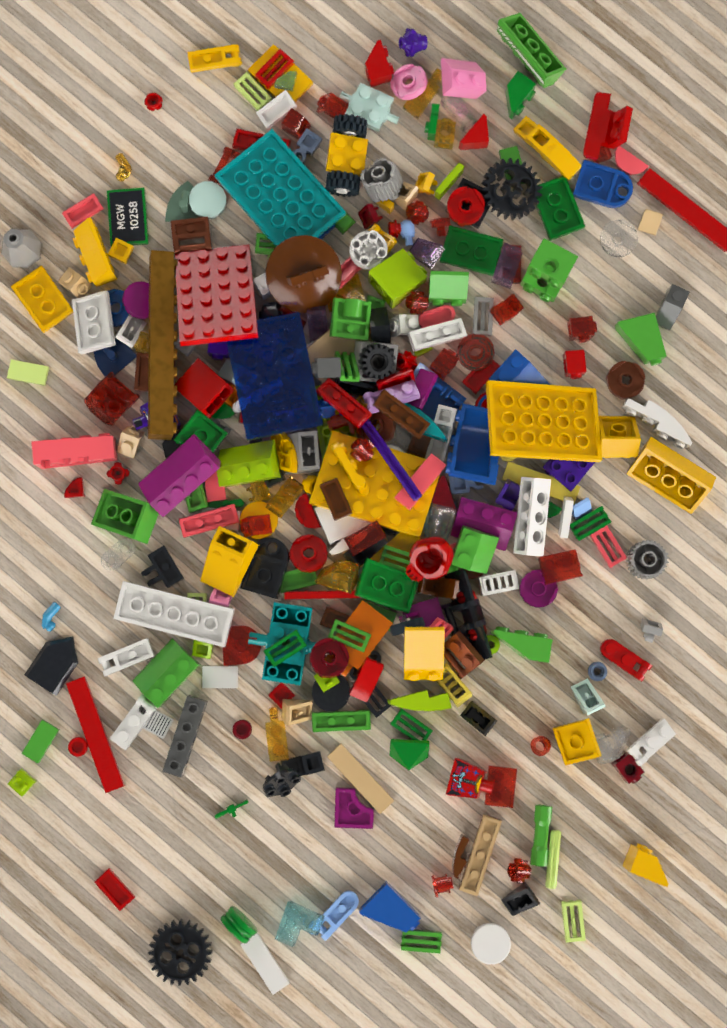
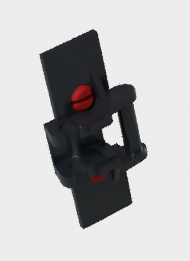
M459 569L446 574L444 577L447 579L459 580V592L456 599H451V603L441 606L445 611L448 623L454 628L450 636L452 637L460 630L484 660L492 658L491 648L486 636L487 629L485 625L487 624L479 599L476 598L475 592L471 588L465 569ZM453 612H461L464 620L462 626L457 627Z

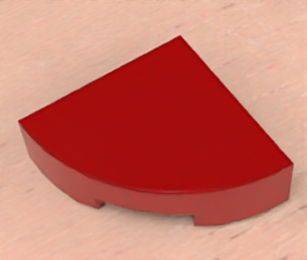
M83 477L74 479L68 485L64 498L85 497Z

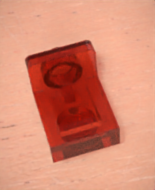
M337 414L331 416L330 420L327 421L329 431L348 426L351 436L355 435L354 430L357 427L344 416Z

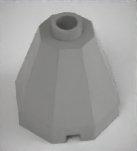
M10 229L4 234L1 254L12 267L30 268L41 259L40 250L42 249V243L31 230Z

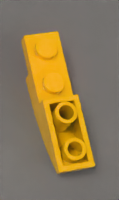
M527 116L513 129L515 134L536 150L543 160L568 181L582 167L553 135L540 124L534 123Z

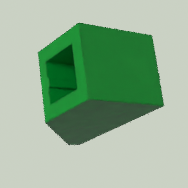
M519 71L508 83L505 91L510 119H513L515 115L519 116L525 108L524 103L527 100L530 102L536 93L534 91L536 83Z

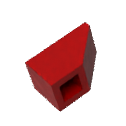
M377 40L365 62V73L370 87L391 82L392 74H394L393 65L388 63L387 57H389L387 47L382 45L381 40Z

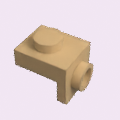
M70 267L57 281L77 298L85 296L92 287L83 276Z
M127 426L121 432L116 452L134 459L145 432L140 429L136 430L134 426Z

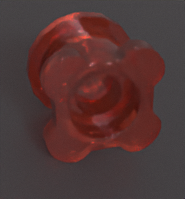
M447 874L438 878H434V875L431 876L435 897H438L439 893H451L450 889H454L452 877H447Z

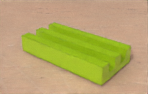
M458 163L435 189L434 197L440 201L463 174L465 166Z

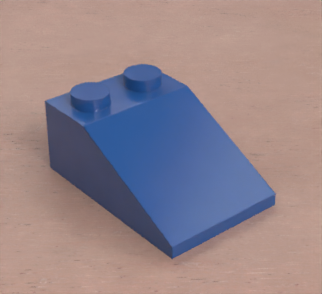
M516 349L489 379L493 381L550 385L531 362Z

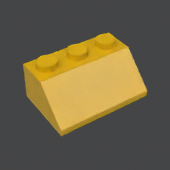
M89 217L73 230L75 237L72 239L76 249L80 248L82 254L79 257L82 265H86L88 268L86 275L89 282H93L96 287L117 280V276L99 230L92 218Z

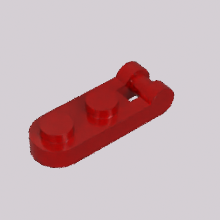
M607 639L600 645V652L606 659L640 682L644 680L647 670L650 671L652 668L650 663L613 639ZM636 663L641 666L638 671L633 669Z

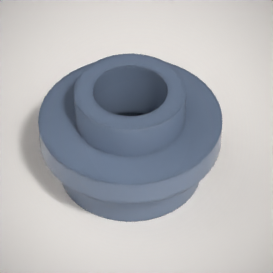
M594 662L588 668V675L594 681H602L607 676V667L601 662ZM595 668L600 669L599 675H595Z

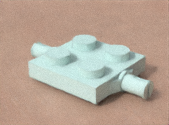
M360 83L352 96L343 91L339 96V99L349 103L345 114L350 116L353 114L354 116L358 115L360 118H365L368 122L367 127L379 132L386 120L396 125L400 117L390 113L394 97Z

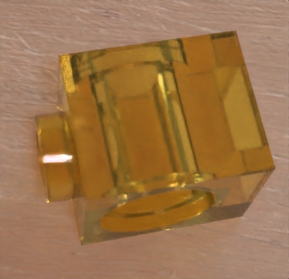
M449 118L437 120L434 148L452 150L456 128L455 121ZM447 130L450 134L445 136L441 134V131Z

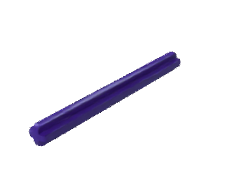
M368 419L361 426L412 500L417 501L422 497L421 492Z

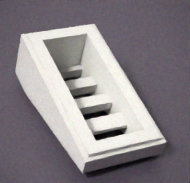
M516 570L478 577L482 596L520 589ZM508 575H511L513 586L511 587L509 586ZM500 577H504L506 588H502ZM494 578H496L498 585V589L496 590L493 582ZM485 580H489L491 591L487 590Z

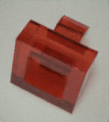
M449 217L429 220L430 227L436 228L438 237L446 236L445 226L451 225Z

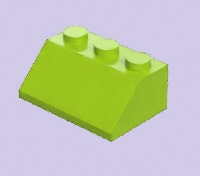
M275 440L231 447L219 451L218 459L221 461L220 468L217 470L219 487H231L281 478Z

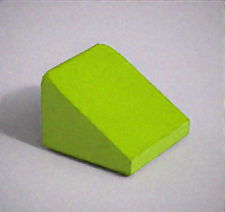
M194 640L192 656L211 659L213 644Z

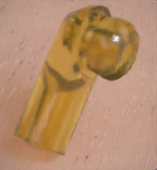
M119 153L115 157L120 165L116 178L118 181L123 182L125 179H128L132 168L124 154Z

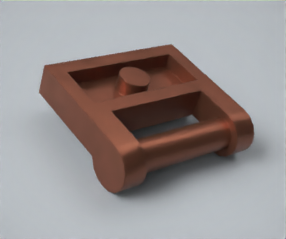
M208 217L171 221L174 255L187 251L212 250ZM205 238V243L179 245L181 240Z
M460 630L444 642V658L455 669L460 679L485 661ZM447 648H449L454 653V655L465 666V668H463L460 665V663L455 659V657L450 653V651Z

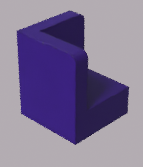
M507 479L495 503L512 511L519 498L520 485Z

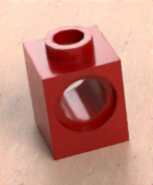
M584 349L564 352L565 377L580 379L587 372Z

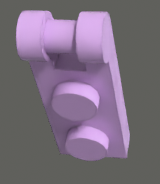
M414 380L385 389L402 403L420 398V393ZM382 390L366 392L363 395L364 402L368 404L367 409L372 414L380 412L372 404Z

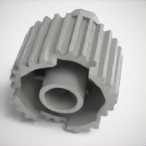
M385 157L383 159L377 158L374 161V165H370L367 170L365 168L361 171L360 179L374 203L387 201L388 199L395 200L399 197L400 189L403 186V179L395 163L387 161Z
M644 540L631 546L627 552L628 556L626 557L628 560L626 562L628 563L627 566H629L628 570L637 578H656L662 574V571H665L664 568L669 563L667 561L669 559L667 557L668 553L665 552V549H662L663 546H660V543L656 544V541ZM645 555L647 558H650V562H648V564L644 562Z

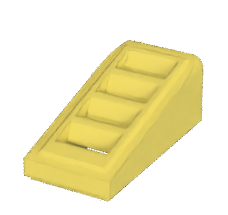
M446 664L443 675L447 672L450 675L442 681H436L444 692L448 693L449 698L458 708L472 697V693L450 666ZM454 678L455 681L446 687L445 684ZM459 684L460 687L451 693L450 690ZM462 691L465 692V693H464L462 696H460L458 699L455 698V697H456L459 693H461Z

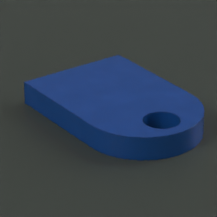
M583 160L573 196L604 207L619 208L630 199L633 192V184L630 177L620 170ZM625 188L627 195H619L618 189Z

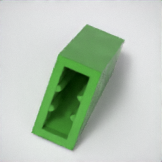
M655 313L619 321L615 325V330L644 365L649 363L651 366L658 365L667 356Z

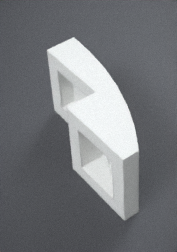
M361 530L349 543L342 538L329 554L335 556L345 553L358 545L367 535Z

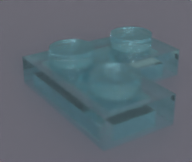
M288 901L275 940L294 947L301 929L315 936L318 935L325 916L297 903Z

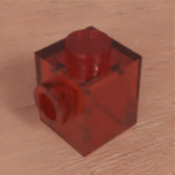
M593 316L570 318L567 322L569 341L579 340V343L588 342L597 332V323L593 321Z

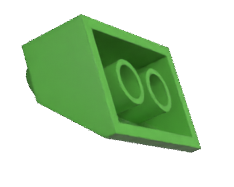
M172 638L133 679V682L148 700L157 708H160L201 664Z

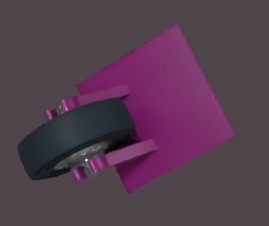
M438 597L413 604L409 614L402 612L403 616L398 617L400 623L392 625L390 632L392 636L404 634L405 627H429L437 617L445 621Z

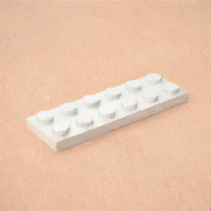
M123 581L113 619L226 647L235 609Z

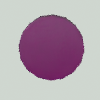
M143 281L134 282L123 293L122 302L124 303L125 310L134 318H149V283Z
M541 569L532 570L525 574L519 586L520 596L523 601L529 606L536 608L551 604L558 592V585L554 576L548 571Z

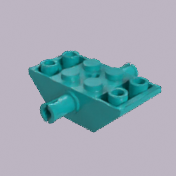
M274 602L269 633L266 635L250 632L249 637L257 638V640L249 639L248 644L261 645L268 648L297 629L307 645L276 667H273L268 657L265 656L262 680L301 685L306 654L308 655L317 643L308 639L313 608ZM296 635L290 638V642L297 639ZM300 641L273 658L276 662L301 645ZM281 644L273 650H271L269 653L272 655L281 648H283L285 645Z

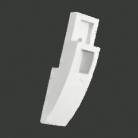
M629 398L624 402L622 409L625 410V413L633 417L638 416L642 418V421L648 425L654 424L655 427L652 432L656 433V437L659 439H668L674 442L673 445L680 449L691 446L692 441L684 428L659 405L648 400L643 406Z

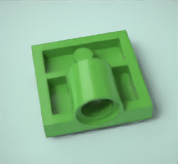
M333 298L330 337L368 341L372 302H365L359 299Z

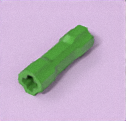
M535 805V830L530 865L547 866V844L552 806Z

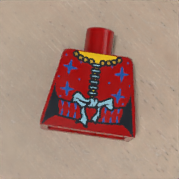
M455 758L445 795L479 798L481 791L492 794L495 782L484 779L485 770L463 759Z

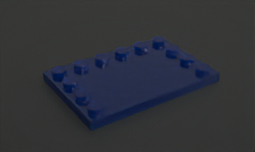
M299 312L257 320L258 338L226 341L247 441L323 426Z

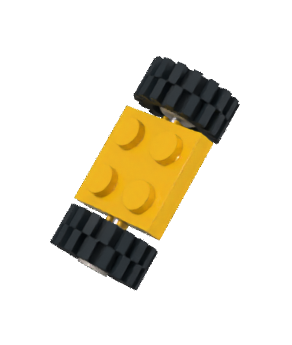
M339 114V116L336 115L334 117L325 170L328 172L325 189L332 195L351 197L359 194L360 174L365 169L368 139L365 138L368 122L365 118H360L358 115Z

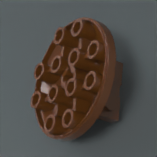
M298 235L282 241L274 248L266 264L265 278L270 294L281 306L293 312L310 313L322 309L336 296L341 284L342 270L339 258L330 245L317 237Z

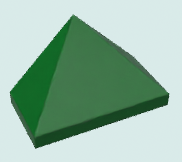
M390 739L389 756L408 771L428 758L429 741Z

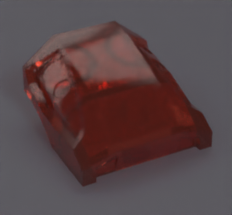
M110 372L84 399V403L90 412L104 424L114 426L115 422L139 399L140 395L132 392L114 376L113 372Z

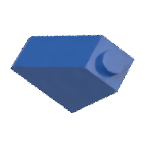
M387 881L359 908V913L362 916L406 933L409 930L413 931L420 924V915Z

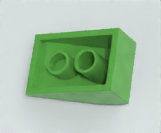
M104 489L91 525L148 544L159 513L148 502Z

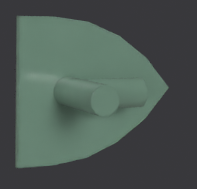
M189 181L181 185L170 198L165 222L200 218L192 211L189 205V195L192 188H194Z

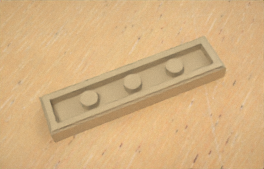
M342 743L327 756L379 814L394 802V799Z
M485 814L482 815L459 886L460 891L478 896L502 820Z

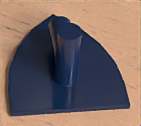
M116 338L115 346L94 351L97 366L108 380L112 379L137 357L129 346Z

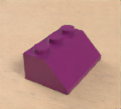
M461 497L450 536L458 538L462 525L499 537L496 549L506 551L517 512Z

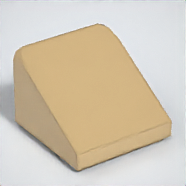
M645 209L642 213L638 231L656 235L663 214Z

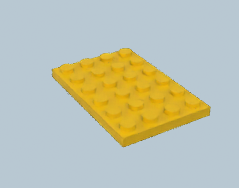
M493 380L486 382L490 456L584 462L602 461L596 388Z
M332 431L309 504L330 510L319 485L338 478L353 513L348 516L420 538L439 476L409 511L395 499V496L403 486L374 444ZM336 441L339 444H344L348 451L346 456L349 460L353 459L358 468L355 470L358 476L360 475L365 478L366 487L364 490L358 491L355 489L332 451L331 444ZM389 448L410 478L426 460Z

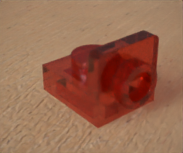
M330 92L319 98L316 112L319 114L324 112L334 119L336 115H344L349 104Z
M511 294L506 300L495 305L489 311L501 326L515 318L524 307L515 294Z
M270 515L243 518L240 529L244 537L249 538L251 536L271 534Z

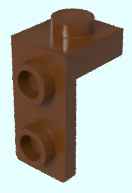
M423 578L419 581L417 593L456 599L459 592V580L447 578L429 580Z

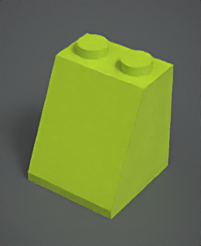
M403 248L368 272V282L391 309H394L422 286L428 277L425 268L415 263L413 254L410 251L406 252Z

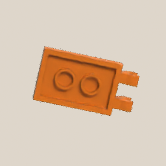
M363 600L345 623L371 634L364 653L345 645L349 653V661L346 669L341 674L344 677L348 675L353 667L359 670L366 657L372 653L393 625L390 620ZM343 626L340 629L363 640L366 638V636ZM339 633L335 635L357 646L362 647L363 645L362 643L355 641L351 638H348L344 635H341ZM328 654L324 660L332 663L334 656Z

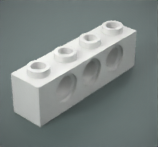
M521 477L514 554L528 556L544 555L551 479Z

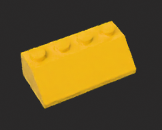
M650 437L643 446L638 457H636L627 472V475L690 514L695 511L711 491L716 476L653 437Z

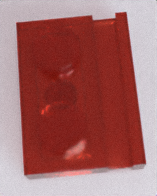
M576 549L538 558L545 585L583 576Z
M488 765L487 780L495 783L492 794L485 792L484 805L513 808L517 768Z

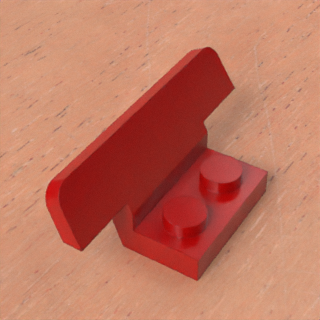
M598 92L594 96L583 150L585 158L597 160L601 146L615 149L627 142L633 108L625 106L617 112L608 110L611 93Z

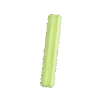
M559 830L550 831L545 886L548 889H556L561 842V831Z

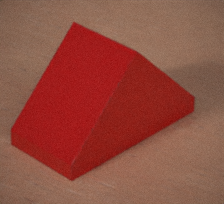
M485 114L479 118L461 139L458 147L460 150L488 148L489 135L487 116Z

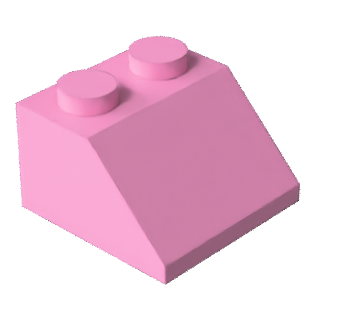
M441 59L443 96L477 99L487 91L486 74L476 62Z

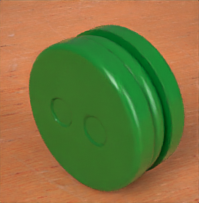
M231 906L226 914H223L221 917V922L227 930L244 944H247L250 938L257 933V928L250 919L234 906Z

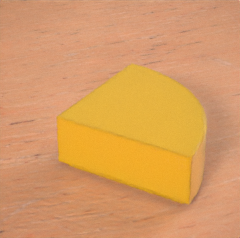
M389 199L375 203L389 215L394 210V203Z

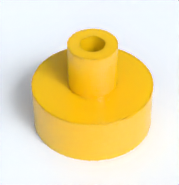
M309 475L303 479L302 485L306 493L312 495L318 476Z

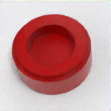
M75 737L68 744L70 754L75 757L83 756L89 748L86 739L83 737Z

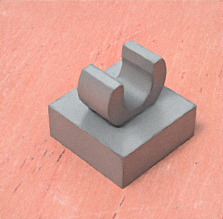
M642 618L640 626L642 632H644L643 637L645 641L653 642L654 635H662V624Z

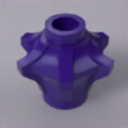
M406 28L404 36L399 38V48L405 51L406 57H414L417 52L427 49V36L417 33L414 29Z

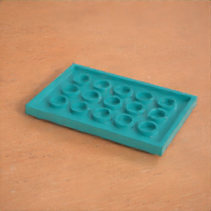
M273 129L215 174L216 180L275 247L293 236L308 235L318 238L346 215V211Z

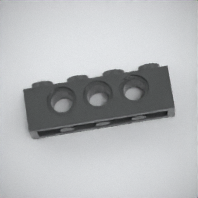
M191 695L186 697L162 772L180 778L184 776L208 701Z

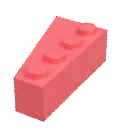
M110 433L98 434L97 437L83 435L79 438L66 437L56 440L31 441L33 464L41 469L118 461L116 438L113 435L110 436Z

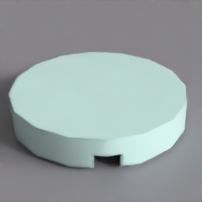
M203 181L192 188L189 195V205L198 217L214 219L225 210L226 194L217 183Z

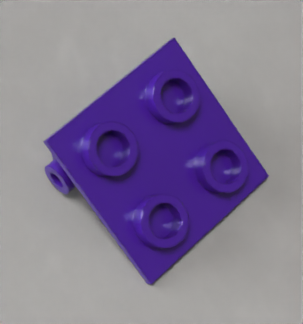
M549 459L543 468L546 474L552 475L571 492L595 462Z

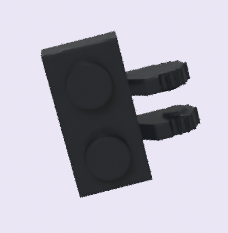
M164 545L147 555L153 565L142 571L141 575L147 576L154 570L159 574L157 577L149 580L147 583L149 587L163 580L166 587L170 588L184 579Z

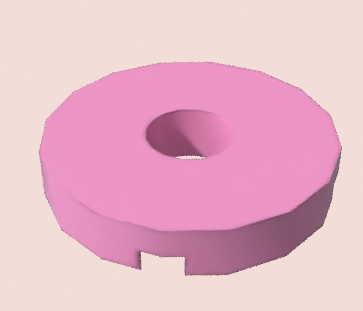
M407 64L395 71L390 84L396 97L402 100H411L423 93L428 80L421 66ZM408 79H413L410 84H405Z

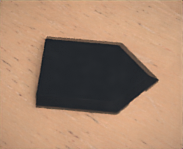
M74 637L46 642L24 675L57 696L78 665Z

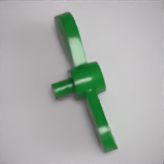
M241 499L212 501L208 503L209 508H220L235 504V507L239 508L244 505V501Z
M248 799L235 806L232 804L226 807L227 810L214 815V817L217 819L229 813L234 818L237 816L235 813L236 809L249 803Z

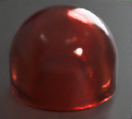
M537 736L531 741V749L537 756H544L550 751L551 742L545 736ZM537 741L543 744V751L536 748Z

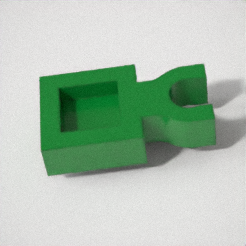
M432 103L430 122L426 121L424 132L428 133L427 140L435 141L440 104Z

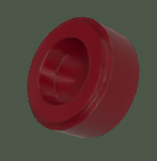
M244 719L238 720L233 725L232 731L234 736L238 739L248 738L252 733L251 723Z

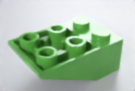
M496 627L495 630H490L493 636H496L524 659L549 663L553 639H548L547 634L534 633L533 636H530L528 631L515 630L514 633H511L509 628Z

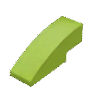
M427 690L387 700L389 705L415 711H440L452 708L448 693L429 697Z

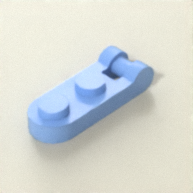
M351 890L344 891L312 924L311 928L314 931L317 930L321 934V938L326 941L357 908L359 903L358 895ZM325 921L331 925L328 929L322 925Z

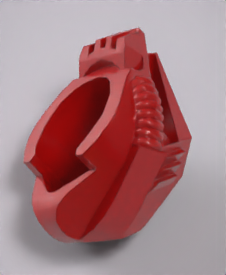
M440 536L418 539L410 550V563L406 568V574L411 580L417 582L423 578L436 580L445 576L453 560L452 547Z

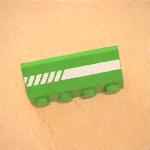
M521 13L499 19L497 32L502 40L513 50V54L522 61L526 70L531 72L536 82L543 88L553 85L567 70Z

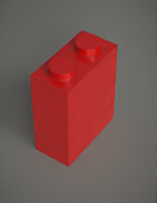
M199 358L191 364L190 368L175 384L177 385V391L209 419L235 391Z

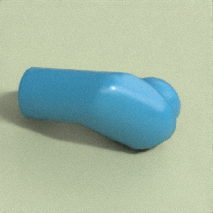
M55 602L43 613L41 626L48 632L55 628L52 618L61 609Z

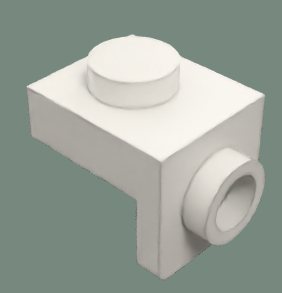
M399 314L389 320L391 337L407 335L410 331L420 329L418 315Z

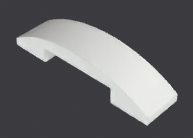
M438 405L434 423L448 440L447 443L431 438L425 459L432 453L443 463L445 462L455 424L456 408Z

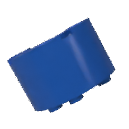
M462 404L461 410H457L455 421H458L456 434L451 436L449 446H453L452 452H448L445 473H448L450 477L495 485L499 465H497L499 456H490L487 408Z

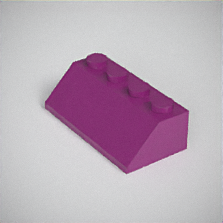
M193 434L144 477L138 485L148 503L164 517L220 468L221 461Z

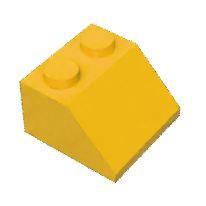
M599 416L602 457H638L641 438L635 417Z
M637 843V846L630 844L622 866L633 874L668 887L669 883L658 858L652 854L653 850Z

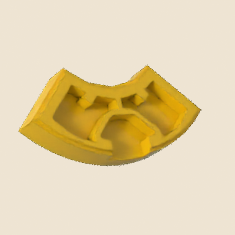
M272 428L271 440H275L279 458V469L297 473V454L292 440L282 430Z

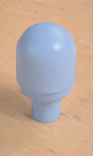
M406 219L400 223V236L402 239H405L406 247L413 246L412 238L415 237V228L413 222Z

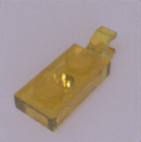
M436 68L430 80L427 78V86L423 93L417 98L407 100L403 106L405 111L419 119L440 90V87L437 85L442 78V71Z
M270 707L271 722H265L269 762L288 760L289 753L285 724L283 720H279L278 707Z

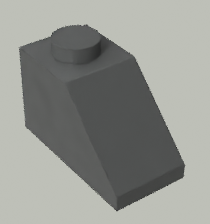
M674 284L668 288L656 314L658 326L669 331L671 330L690 291Z
M340 357L314 358V362L311 364L312 374H315V378L341 377Z

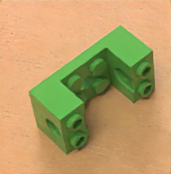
M543 238L520 286L528 293L534 292L539 295V298L545 302H554L579 256ZM537 281H545L546 287H540Z

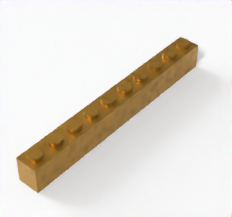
M151 250L149 256L148 439L171 440L173 434L177 432V423L173 422V415L177 414V404H173V398L177 396V385H174V378H177V367H174V360L177 359V349H174V342L177 341V331L174 330V324H177V312H174V306H177V294H174V288H176L174 270L175 266H177V259H174V252Z

